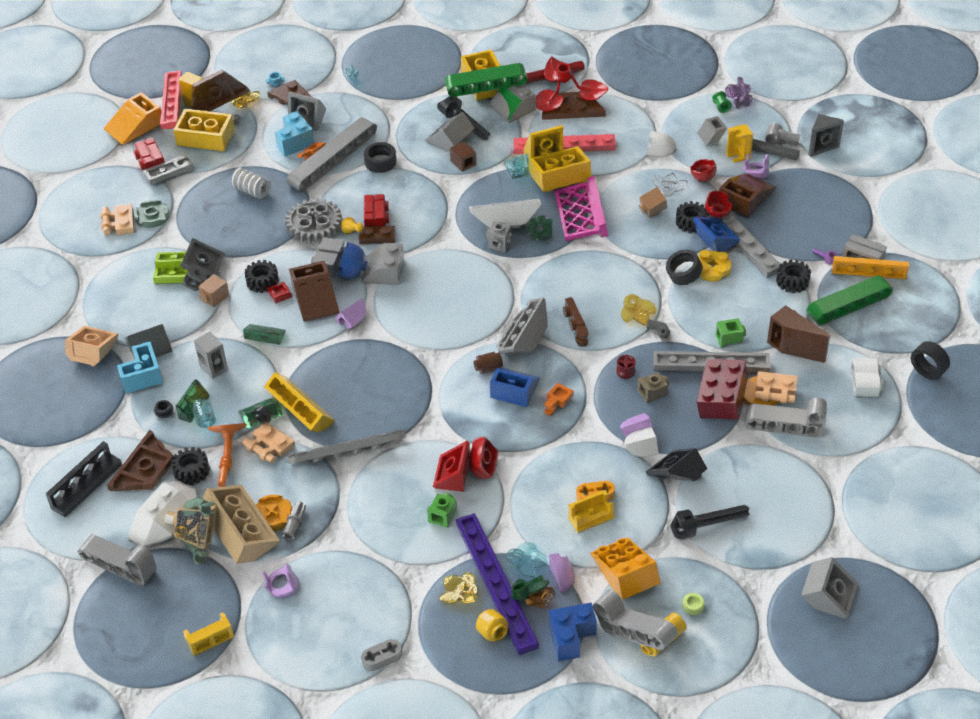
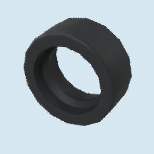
M372 143L364 150L365 166L372 172H387L396 165V150L389 143ZM377 155L389 156L383 160L372 159V157Z
M685 249L671 255L666 262L665 268L670 279L675 284L688 285L699 278L703 266L694 251ZM690 261L694 262L687 271L675 273L676 268L680 264Z
M922 342L911 353L910 359L914 369L925 378L931 380L938 379L950 367V358L947 352L935 342ZM924 354L931 357L937 367L930 364L924 357Z

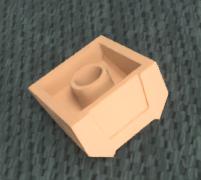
M83 326L65 340V354L72 362L77 361L93 367L108 354L119 334Z

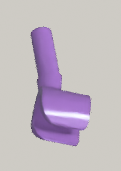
M814 248L812 251L825 258L826 264H832L834 256H838L832 250L825 253Z

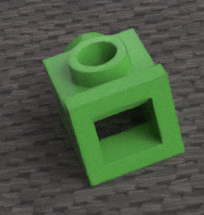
M739 318L717 321L715 335L720 348H724L727 344L743 342V338L746 336V329L744 325H741Z
M437 493L431 506L427 509L428 522L448 527L457 510V502L453 495Z

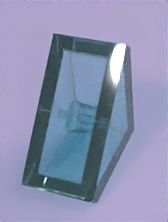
M528 154L503 161L512 180L528 176Z

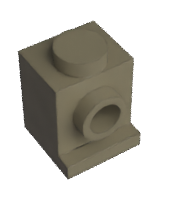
M659 372L644 378L642 376L638 377L637 391L647 403L664 397L668 394V378L665 375L661 376Z

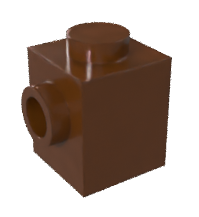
M463 141L450 148V161L463 172L476 165V152Z

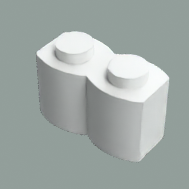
M852 358L851 377L855 397H879L880 391H883L884 383L883 379H880L881 364L877 363L876 358Z

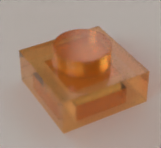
M546 587L541 591L530 594L529 598L525 600L527 606L545 608L555 596V591L553 587Z

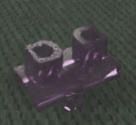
M742 77L737 78L738 82L736 85L729 84L725 88L726 96L733 98L734 107L737 109L741 105L749 106L753 99L752 95H749L751 87L749 84L744 83Z

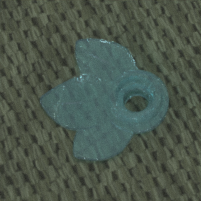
M530 542L521 543L517 548L510 549L506 555L507 564L510 567L518 569L524 576L533 578L536 576L535 568L545 566L548 560L544 554L536 551L537 545Z

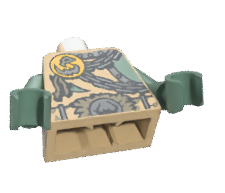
M201 497L186 501L177 509V513L168 511L165 516V523L175 525L174 537L180 539V542L191 551L195 564H206L203 557H208L209 553L208 551H203V549L212 543L217 508L213 501L208 502Z

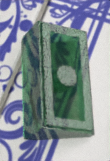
M249 324L243 329L244 339L280 345L286 332L285 329Z
M197 379L192 382L175 406L178 418L189 423L194 420L210 397L209 393Z
M275 397L238 411L243 422L248 424L247 428L261 424L254 418L255 415L253 414L254 409L259 406L268 408L272 412V419L283 415L280 402Z

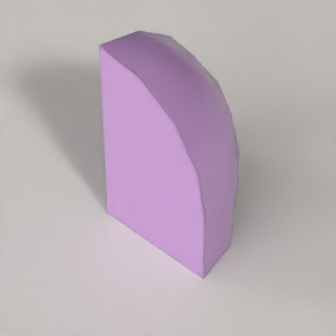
M361 298L334 319L339 325L345 324L348 329L352 328L365 317V302Z
M645 413L629 418L620 425L621 431L626 437L640 429L651 427L653 430L651 419Z
M559 553L549 554L550 570L560 592L563 593L574 583L575 575L568 556L560 557Z

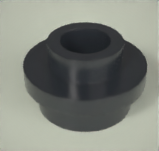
M167 400L158 401L154 408V413L158 418H167L174 412L173 405Z
M259 406L254 409V418L258 422L269 423L272 420V412L268 408Z

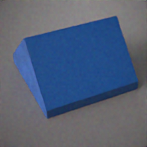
M694 218L698 236L713 251L725 252L741 240L720 218Z

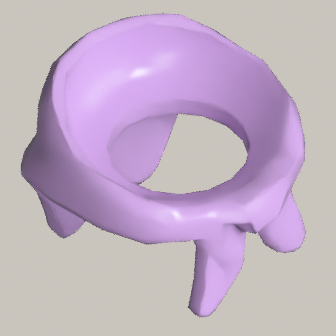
M747 154L743 170L755 178H768L770 176L769 155L766 154L763 163L749 164V154ZM755 167V168H760V169L754 170V169H750V168Z
M285 564V567L272 572L269 578L265 571L262 572L266 580L264 585L266 590L275 597H289L296 593L299 588V579L289 564ZM280 575H286L287 585L281 589L274 588V579Z

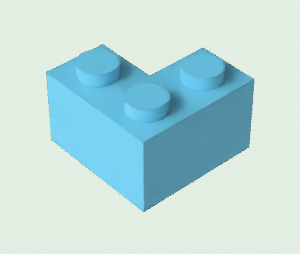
M298 111L282 117L284 128L275 131L277 148L284 156L305 149L314 143L313 130Z
M151 342L132 346L135 360L117 365L125 394L163 383Z

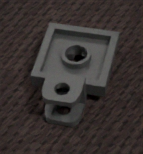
M192 238L180 267L188 270L183 281L184 286L198 291V286L205 279H208L213 274L217 275L225 253Z

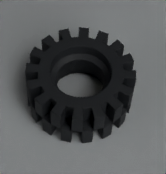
M690 201V204L684 202V205L680 204L677 208L676 226L679 229L682 228L683 232L688 230V233H691V231L697 233L694 218H689V216L708 217L709 213L703 204L699 205V202L693 204V201Z
M792 259L789 262L784 261L777 270V285L782 290L785 288V292H789V290H792V293H795L796 290L798 293L801 290L805 291L810 283L811 269L807 264L804 265L802 261L801 263H798V260L792 262ZM788 275H796V276H798V277H797V278H793V277H790V276H788Z
M257 260V263L252 262L245 269L244 274L247 287L251 291L254 289L256 293L258 290H260V293H263V290L268 292V287L274 286L279 282L277 267L271 261L267 263L266 260H263V262ZM260 275H267L265 277L258 278V276Z
M188 447L184 448V452L179 450V455L175 454L173 456L174 459L171 460L175 479L185 484L189 482L190 485H193L195 481L197 484L200 483L199 479L204 481L206 479L205 475L208 476L210 471L205 452H201L199 448L195 451V447H191V450H188ZM188 464H198L196 467L192 469H184V467Z

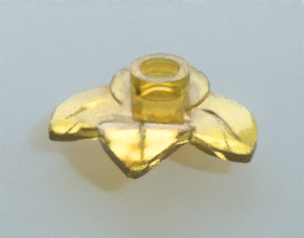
M250 91L232 100V104L237 108H244L248 103L257 100L260 92Z
M629 294L624 298L621 317L625 323L634 319L646 326L649 314L657 313L655 305L649 300L641 299L635 294Z
M465 572L461 577L457 575L445 577L443 585L446 591L439 596V600L448 604H454L460 600L464 603L473 602L478 594L474 574Z

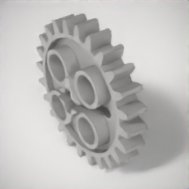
M310 198L309 202L303 200L302 204L297 202V207L291 206V210L287 211L288 215H285V226L287 232H290V236L295 235V240L301 238V242L308 239V243L312 240H315L317 243L318 239L322 240L323 237L331 238V234L336 235V230H340L342 223V213L340 208H337V204L332 205V201L326 203V199L319 201V198L316 201ZM311 211L315 213L316 230H313Z

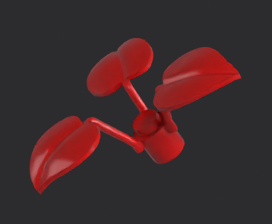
M551 56L546 63L544 77L549 82L558 81L555 92L550 89L540 91L536 96V108L546 112L558 109L563 103V97L558 95L561 82L567 83L570 79L573 80L576 87L580 90V97L586 101H595L608 92L609 88L605 84L592 79L584 80L580 86L574 74L571 73L570 65Z

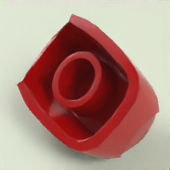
M478 437L472 441V448L469 454L470 472L479 479L492 478L497 465L498 450L486 437Z

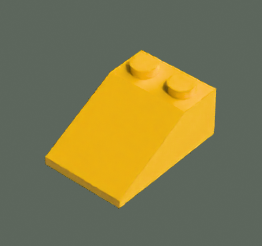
M560 125L529 134L524 147V163L530 174V158L563 150V126Z

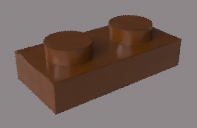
M395 226L364 227L363 231L359 232V244L395 243Z

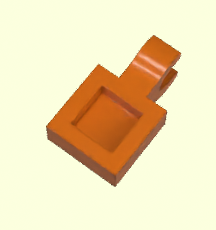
M315 142L304 149L303 153H299L297 157H304L306 161L326 144L325 142Z
M557 383L547 393V401L544 404L547 408L544 410V413L552 416L557 406L563 408L574 396V391Z

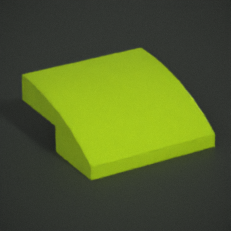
M186 251L157 252L153 275L154 284L183 283L188 270L180 267Z

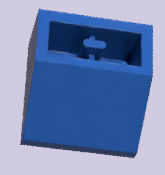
M496 368L490 381V398L527 407L540 377L507 368Z

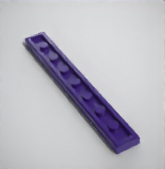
M473 513L456 519V525L497 611L508 621L507 632L518 655L539 649V643L518 600L512 599L511 586L476 514Z

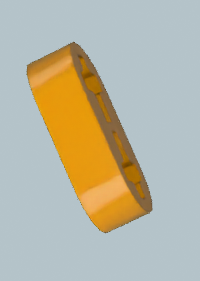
M610 481L583 483L576 489V499L578 501L606 489L609 497L608 501L614 498L615 486Z

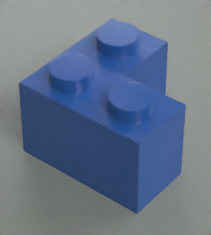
M592 602L549 610V628L558 662L580 658L579 638L596 635L597 620Z

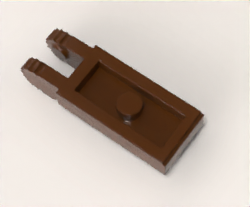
M565 298L564 316L565 318L568 317L570 329L576 333L575 341L578 346L585 347L588 345V331L573 298Z

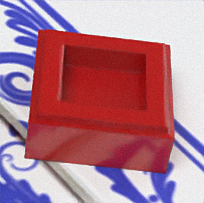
M285 282L267 288L275 304L292 298V293Z

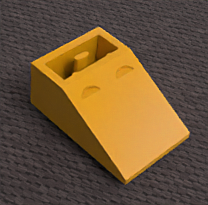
M141 92L123 104L104 127V130L119 143L125 145L160 125L161 107Z
M628 537L618 539L615 543L601 546L597 550L590 552L609 585L621 599L628 598L661 584L656 561Z

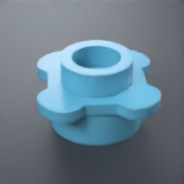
M279 72L270 73L266 79V83L271 84L273 87H278L281 82H285V78L281 77Z

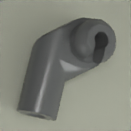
M648 320L647 328L656 330L662 339L669 337L670 330L666 323Z

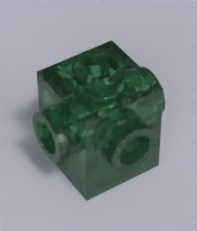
M535 215V219L531 218V221L527 222V233H530V237H534V240L545 241V237H552L553 219H545V215ZM538 225L543 226L541 231H537Z

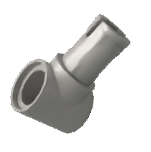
M772 123L768 126L765 141L776 145L783 142L798 145L800 134L786 132L780 124Z

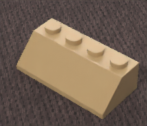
M242 485L206 489L203 499L208 502L213 501L214 505L217 506L214 531L236 564L253 562L279 543V538Z

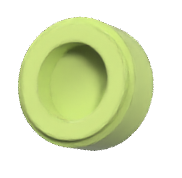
M689 593L683 598L682 608L689 615H698L704 609V599L697 593Z

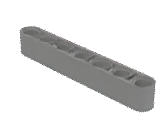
M363 117L359 118L294 169L287 177V184L301 192L306 191L373 137L377 131V125Z

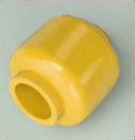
M488 609L478 616L476 629L486 640L496 642L506 636L508 621L498 611Z

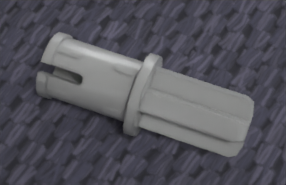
M301 501L295 503L291 514L286 518L287 524L282 532V537L286 540H294L299 526L303 523L302 517L306 510V504Z

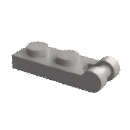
M183 155L143 170L150 185H153L184 172L191 173L195 167L189 158Z

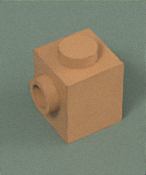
M658 187L639 197V208L649 218L667 208V199Z
M215 274L198 286L200 299L213 307L229 296L227 282Z

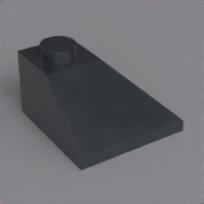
M696 448L679 449L667 454L648 469L646 474L682 481H696L702 477V473L708 468Z

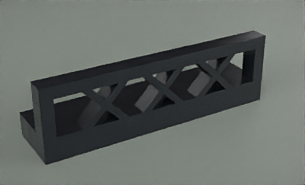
M102 441L45 493L52 510L63 517H67L122 465L121 459L110 453L108 443ZM59 492L58 496L54 498V495Z

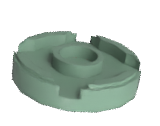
M159 200L144 201L140 204V207H136L134 210L136 223L145 228H154L164 224L170 214L167 204H163Z

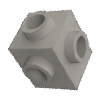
M493 222L491 228H488L486 232L489 249L506 252L513 239L511 225Z

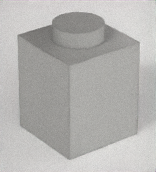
M716 116L706 119L697 134L706 145L719 142L727 127Z

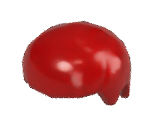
M700 159L690 166V170L694 179L700 182H707L716 175L717 166L713 159Z
M722 191L709 192L705 201L706 211L715 218H723L729 215L732 203H729L728 194Z

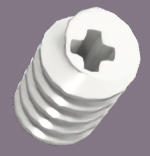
M243 168L236 169L232 177V185L235 189L258 199L265 198L270 191V180H266L264 177L255 175L253 172Z

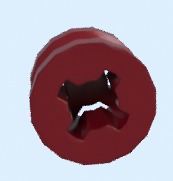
M621 355L618 357L616 373L620 378L630 379L635 375V358L631 355Z

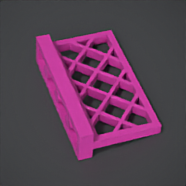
M594 176L588 177V182L555 190L565 241L595 234H601V238L608 236ZM587 189L583 195L577 193L579 190ZM566 193L569 194L566 199L559 196ZM573 197L579 198L576 202L570 201ZM583 200L589 202L586 206L580 205ZM566 204L572 206L569 210L563 209ZM576 208L582 210L579 214L573 213ZM586 212L592 214L589 218L583 217ZM569 216L574 218L572 222H568L566 219ZM579 220L584 222L582 226H578L576 223ZM589 224L595 226L593 229H585ZM571 228L577 230L575 233L568 234Z

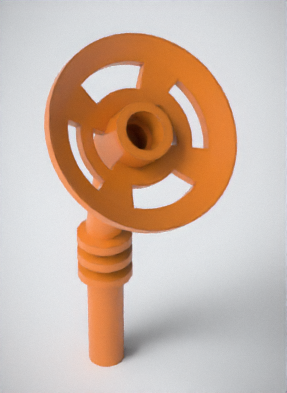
M247 423L207 427L209 431L221 433L222 437L225 438L224 452L219 465L220 474L217 483L219 487H225L228 471L231 470L234 433L247 427Z

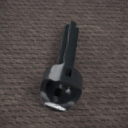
M448 96L437 104V109L447 118L463 112L475 127L472 131L482 140H487L488 136H490V133L461 109L462 101L458 97Z
M741 505L693 516L689 509L677 511L670 524L671 530L676 539L691 538L696 535L697 528L748 517L750 515L748 512L749 507Z

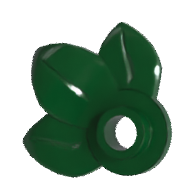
M542 575L527 582L519 579L511 587L512 599L518 601L526 600L530 594L541 591L550 582L549 580H544Z

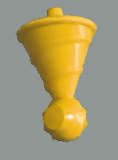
M351 217L345 218L341 223V229L345 234H350L354 231L361 232L364 229L362 223H356Z

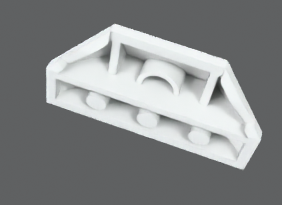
M540 199L469 206V211L489 228H491L493 222L511 225V228H520L521 225L528 222L541 206Z
M181 481L163 482L137 510L128 540L148 548L152 544L173 538L175 525L166 524L165 516L168 511L177 513V509L186 501L197 498L196 489Z

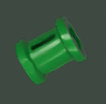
M724 91L716 92L712 96V101L717 104V109L720 113H725L731 109L732 103L730 100H727Z

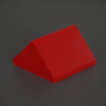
M465 441L440 455L432 487L435 489L464 492L469 471L470 442Z

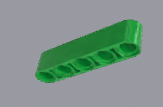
M515 63L452 74L445 78L448 95L457 97L525 84L528 78L524 65Z
M877 275L812 302L807 307L806 312L821 326L888 298L892 294L893 288L881 275Z

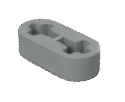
M391 639L366 649L361 655L363 667L368 671H374L398 661L402 656L401 644L397 640ZM392 648L393 651L395 650V653H391L388 649ZM372 657L375 661L371 662L368 658Z

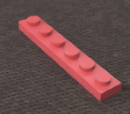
M181 70L165 73L160 120L162 130L174 129L179 120L181 101L179 78L182 76Z
M615 134L563 136V150L576 146L583 152L616 150ZM514 138V154H524V147L528 138Z

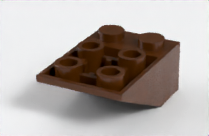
M744 173L729 178L719 188V191L728 194L729 203H732V211L748 218L776 187Z
M325 260L289 269L291 285L303 322L340 313Z
M785 305L770 317L767 343L781 353L825 363L831 335Z

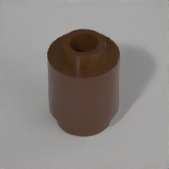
M490 352L476 356L473 364L476 372L479 371L480 374L495 371L496 368L503 367V360L499 352Z

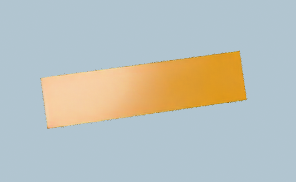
M834 256L832 274L869 277L881 275L883 278L906 279L909 262Z

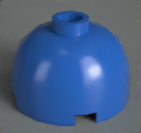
M347 242L337 272L338 277L353 279L359 276L361 271L365 272L368 261H365V253L361 247Z

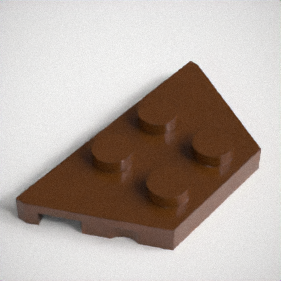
M221 69L193 83L191 110L210 112L250 92L245 84Z
M580 91L561 92L558 95L563 97L562 105L553 111H543L542 120L606 117V110L596 100L586 101L582 99L579 95Z
M149 430L107 484L109 491L152 490L172 464L171 460L174 457L168 449H165L164 444L158 441L153 431Z

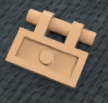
M132 204L114 206V211L112 212L109 211L108 207L102 208L101 219L103 222L101 223V229L104 235H109L110 231H116L117 235L134 233Z
M758 371L755 398L763 399L762 401L765 402L773 400L780 401L781 404H786V402L795 403L797 376Z
M267 422L263 423L252 433L254 440L246 437L242 441L247 450L257 453L260 459L270 463L275 462V454L282 457L295 446L293 439Z

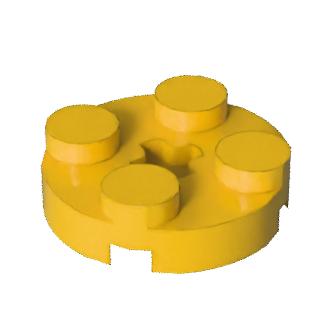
M700 251L698 257L703 266L702 279L713 282L720 281L722 277H727L730 274L731 260L726 252Z

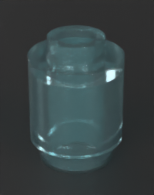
M199 399L194 402L192 411L197 426L201 428L212 426L216 418L211 403L206 399Z

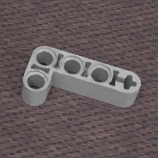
M813 398L809 401L808 410L750 404L746 409L745 426L750 430L820 437L824 433L827 402L822 398Z
M91 534L77 550L78 555L85 561L140 586H144L157 569L152 552L143 545H138L132 552Z
M608 589L593 603V609L602 629L609 635L663 650L678 634L676 627L667 620L626 609L620 596L611 589Z

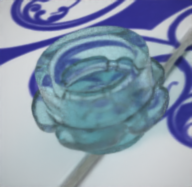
M352 65L348 68L346 67V76L351 80L353 78L357 80V76L360 73Z

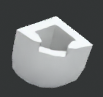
M650 131L647 155L667 156L675 151L676 142L672 137L665 133Z
M651 427L632 432L625 439L626 448L632 455L646 457L659 454L657 438Z

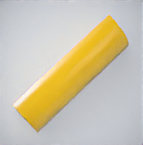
M274 372L265 384L264 388L311 431L321 432L334 423L335 420L288 377Z

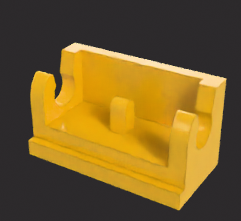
M746 124L728 129L726 155L727 157L738 156V158L733 159L735 163L744 161L747 158V154H749V161L751 159L753 133Z
M606 490L568 504V519L577 533L615 518L613 502L609 503Z
M224 612L219 614L221 617L219 621L191 634L187 629L183 631L184 638L194 656L234 638L232 626Z

